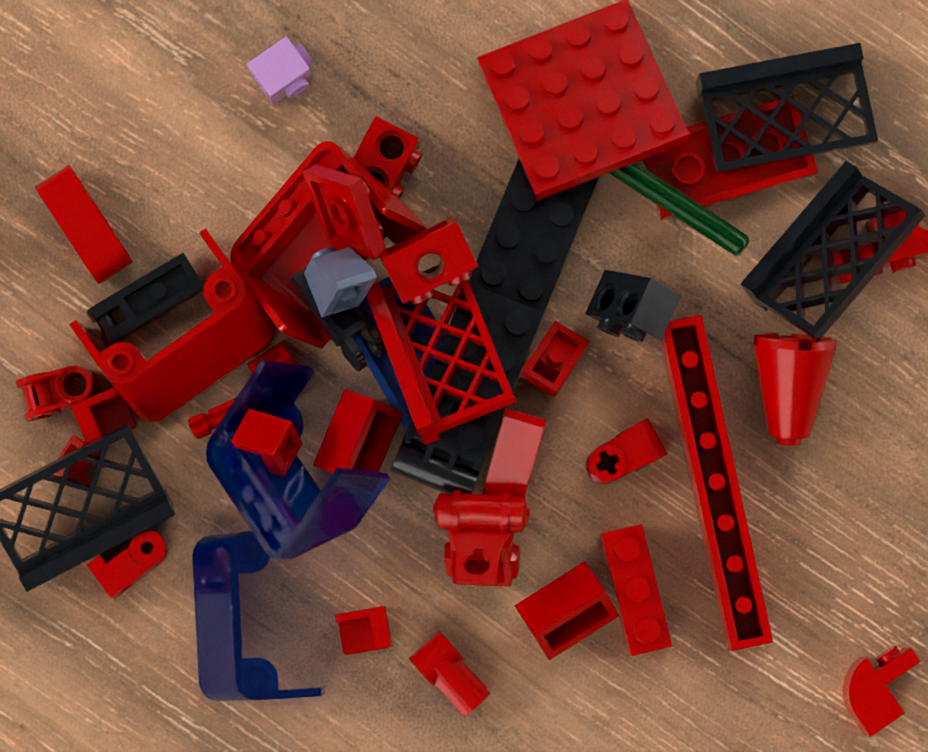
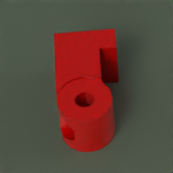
M145 530L133 536L129 547L109 562L104 556L98 555L86 566L108 595L116 599L166 559L168 544L159 533Z

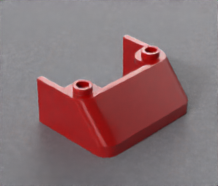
M206 228L199 234L223 266L210 275L204 285V297L214 313L146 361L135 346L125 342L115 343L102 351L85 326L77 320L69 324L103 374L139 418L149 423H159L166 420L266 349L274 338L275 330L272 321Z

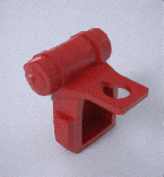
M454 490L453 494L439 493L433 505L434 519L439 529L448 530L450 542L445 543L443 557L446 573L452 577L453 583L475 586H511L513 579L518 577L520 568V548L513 543L515 533L523 532L530 517V508H528L525 496H511V492H504L503 495L462 494L461 490Z

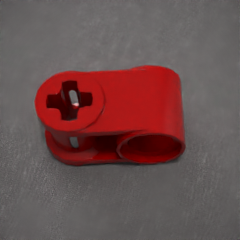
M76 365L51 372L37 373L16 380L17 388L22 389L28 411L24 414L27 422L49 418L60 414L62 411L72 409L70 405L97 395L100 391V382L97 376L92 371ZM83 375L87 382L86 389L81 395L73 396L69 388L70 382L74 377Z
M646 418L617 434L614 439L596 448L586 460V471L593 481L599 484H609L634 470L638 471L668 453L649 419ZM600 454L605 459L612 457L615 460L616 464L611 467L612 475L607 470L600 472L597 469L596 465L601 461Z

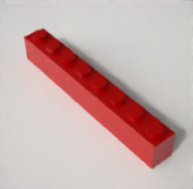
M702 315L669 322L660 343L727 651H735L773 643Z

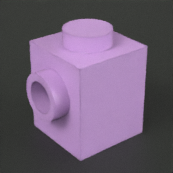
M287 36L247 63L250 74L273 105L287 95L291 99L301 94L309 86L307 81L313 78L309 65L313 63L312 58L300 42L293 46Z

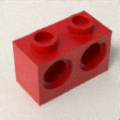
M375 116L353 158L371 175L380 178L384 182L385 187L400 200L404 188L399 185L406 172L414 173L423 153L418 150L420 147L418 137ZM397 142L404 148L402 155L393 160L383 157L381 149L386 143Z

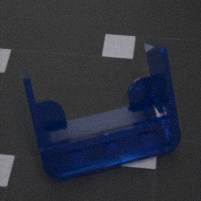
M261 360L210 437L206 447V459L209 467L266 554L273 559L291 560L355 529L391 478L384 472L337 468L323 489L320 490L297 455L286 475L282 477L269 472L261 455L235 448L231 439L248 409L292 421L299 437H301L304 429L302 414L294 402L314 374V370L310 366Z
M313 527L254 530L210 535L202 538L195 545L192 559L198 677L200 689L207 698L214 701H248L325 695V686L279 689L278 672L270 661L264 658H243L238 574L255 573L267 566L272 553L271 540L316 538V529Z

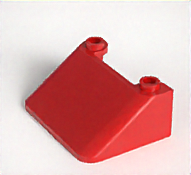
M331 141L322 142L312 150L235 241L230 254L232 266L279 331L320 349H323L331 338L291 284L290 279L308 266L312 255L328 247H335L336 251L341 250V248L330 245L327 242L303 171L317 164L362 178L370 189V203L375 217L383 227V240L387 236L392 242L398 243L427 229L413 211L342 147ZM359 255L364 261L367 259V257Z

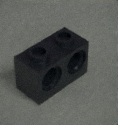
M604 270L585 314L599 321L597 328L609 335L620 337L622 334L629 339L641 343L645 337L661 341L681 295L652 278Z

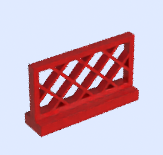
M439 265L422 272L432 273L439 267ZM468 279L457 285L452 296L433 289L435 294L431 298L448 304L440 321L422 315L429 299L418 303L413 312L398 307L395 296H398L393 284L382 288L379 282L374 283L366 295L416 430L424 445L440 440L439 433L516 403ZM463 292L465 294L467 302L460 299ZM456 307L473 314L466 331L447 325ZM403 317L409 319L407 325H405ZM417 323L435 329L427 347L411 341L410 337ZM477 327L481 337L474 335V332ZM443 332L462 338L453 357L435 350ZM469 342L486 347L487 352L480 367L461 360ZM416 352L423 354L420 361ZM431 357L449 364L441 382L427 378L424 375ZM491 362L495 372L487 370ZM457 367L476 374L467 392L448 386ZM484 377L499 382L503 390V394L488 400L475 396ZM429 387L436 389L434 396H432ZM444 393L463 399L458 412L444 418L440 417L437 407Z

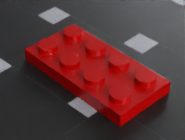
M781 99L758 105L754 108L770 117ZM785 102L773 119L792 133H794L802 121L799 111ZM744 110L733 128L753 141L765 123ZM737 112L718 118L729 125ZM706 121L686 127L690 134L689 142L642 160L645 169L705 208L811 177L818 173L814 157L811 155L716 174ZM717 126L718 135L720 139V137L724 133V130ZM768 126L757 144L774 153L782 151L789 139ZM803 126L797 136L809 143ZM728 134L721 144L724 162L741 159L749 146ZM792 142L788 150L800 148V146ZM752 150L748 157L758 156L761 154H759L755 150ZM656 204L661 221L675 217Z

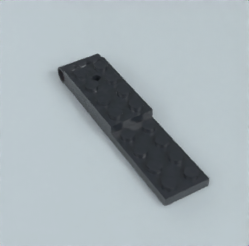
M519 158L476 263L478 267L473 269L472 276L468 280L512 392L599 178H594L537 201ZM463 292L460 299L467 302V299ZM457 307L450 326L466 331L473 317L472 312ZM477 327L474 332V335L481 337ZM446 333L439 352L453 357L462 338ZM469 342L461 360L480 367L487 352L486 347ZM435 359L428 378L441 382L449 364ZM491 362L487 370L495 372ZM457 367L448 386L467 392L476 374ZM484 377L475 396L488 400L503 394V390L499 382ZM429 387L432 396H434L436 389ZM444 393L437 407L440 417L444 418L451 415L452 409L460 407L463 399ZM506 407L439 433L440 440L428 445H424L411 417L393 462L391 472L443 493L453 494L454 490H461L462 494H472Z

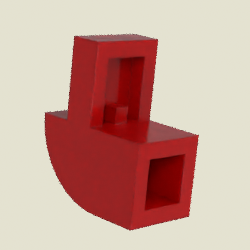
M895 645L875 658L879 664L876 667H873L867 657H859L848 669L843 683V698L848 712L864 735L873 736L905 714L886 685L920 662L912 648L903 647L899 650Z

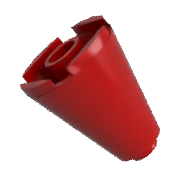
M778 333L754 334L753 346L768 435L776 437V444L799 446L801 445V439L810 437L835 355L837 340L823 336L817 341L808 334L791 333V336L779 337Z

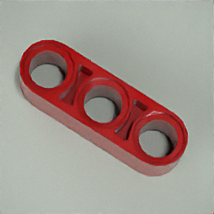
M70 165L35 186L41 199L98 284H101L133 263L130 255Z

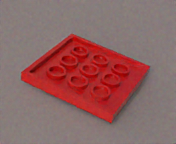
M628 0L620 1L477 57L480 70L537 201L690 141V134Z

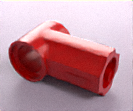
M439 630L412 654L409 660L432 686L436 685L465 717L491 693L476 674L472 673L462 661L464 659L463 656Z

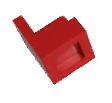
M115 387L70 405L86 444L128 423L131 430L136 428V422L129 405Z
M248 409L231 439L235 448L261 455L269 472L282 477L286 475L303 444L292 421L253 409Z
M386 606L335 615L345 655L393 647Z

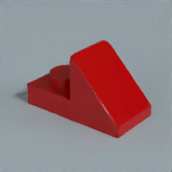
M554 321L519 376L551 396L556 397L590 341L559 322Z

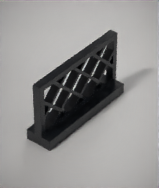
M861 43L699 73L696 87L703 106L716 174L877 143L878 137L862 66L864 57ZM853 74L857 91L850 101L829 89L836 77ZM830 78L825 86L818 82V80ZM808 83L821 92L810 109L789 97L797 84ZM790 86L786 93H783L782 91L777 89L781 87ZM767 90L781 99L770 117L749 104L756 92ZM749 94L745 101L738 97L739 95ZM824 95L845 108L834 125L813 112ZM857 97L859 98L861 109L853 105ZM728 98L741 107L729 125L714 115L713 100ZM784 102L805 115L794 133L773 120ZM744 110L765 123L753 141L733 128ZM850 111L863 120L866 135L850 137L837 127L847 112ZM808 118L829 131L821 144L810 145L797 136ZM717 126L724 130V133L722 134L720 139L718 135ZM768 126L789 139L782 151L771 153L757 144ZM728 134L749 146L741 159L724 162L721 144ZM833 134L841 139L828 142ZM792 142L800 146V148L788 150ZM752 150H755L756 152L761 154L758 156L748 157Z
M845 161L741 282V286L757 306L765 311L771 310L819 341L922 221L925 214L922 209L866 178L856 166ZM868 192L875 195V207L856 211V206ZM900 211L907 214L899 226L885 229V215ZM877 217L878 231L857 235V222ZM849 224V238L830 242V236L839 226ZM878 242L879 249L872 257L859 260L858 246ZM850 248L851 262L831 266L830 253ZM822 255L823 269L803 273V268L812 257ZM852 273V281L846 288L832 291V277ZM823 279L824 293L804 298V284ZM796 286V300L784 303L776 301L786 288ZM825 304V313L814 325L805 320V308Z
M128 423L1 488L0 501L8 499L22 504L16 523L0 519V542L19 573L20 582L26 592L174 516L175 511L173 502L166 489L164 490ZM122 438L126 439L132 450L127 465L104 459L108 445ZM101 449L99 457L91 455ZM135 458L142 469L133 467ZM83 460L96 464L90 484L67 478L73 463ZM102 466L124 472L118 492L96 486ZM64 469L62 476L54 475V473ZM130 474L147 478L154 490L140 498L124 494ZM44 479L59 484L53 504L30 498L35 483ZM64 485L87 491L81 511L58 505ZM26 488V492H25V495H24V496H23V495H20V494H16V493H18L19 491H21V490H23V489ZM93 493L116 499L112 513L104 517L87 513ZM121 501L129 503L119 508ZM27 505L50 511L45 530L21 524ZM60 513L78 518L75 532L67 536L51 533L50 529L55 514ZM84 520L92 522L89 525L82 528ZM4 528L13 530L11 539ZM18 532L42 538L38 551L22 559L14 546ZM47 540L54 541V543L45 547Z

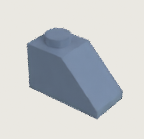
M328 247L312 255V259L304 271L305 278L322 318L360 306L377 279L374 269L350 247L336 251L335 247Z

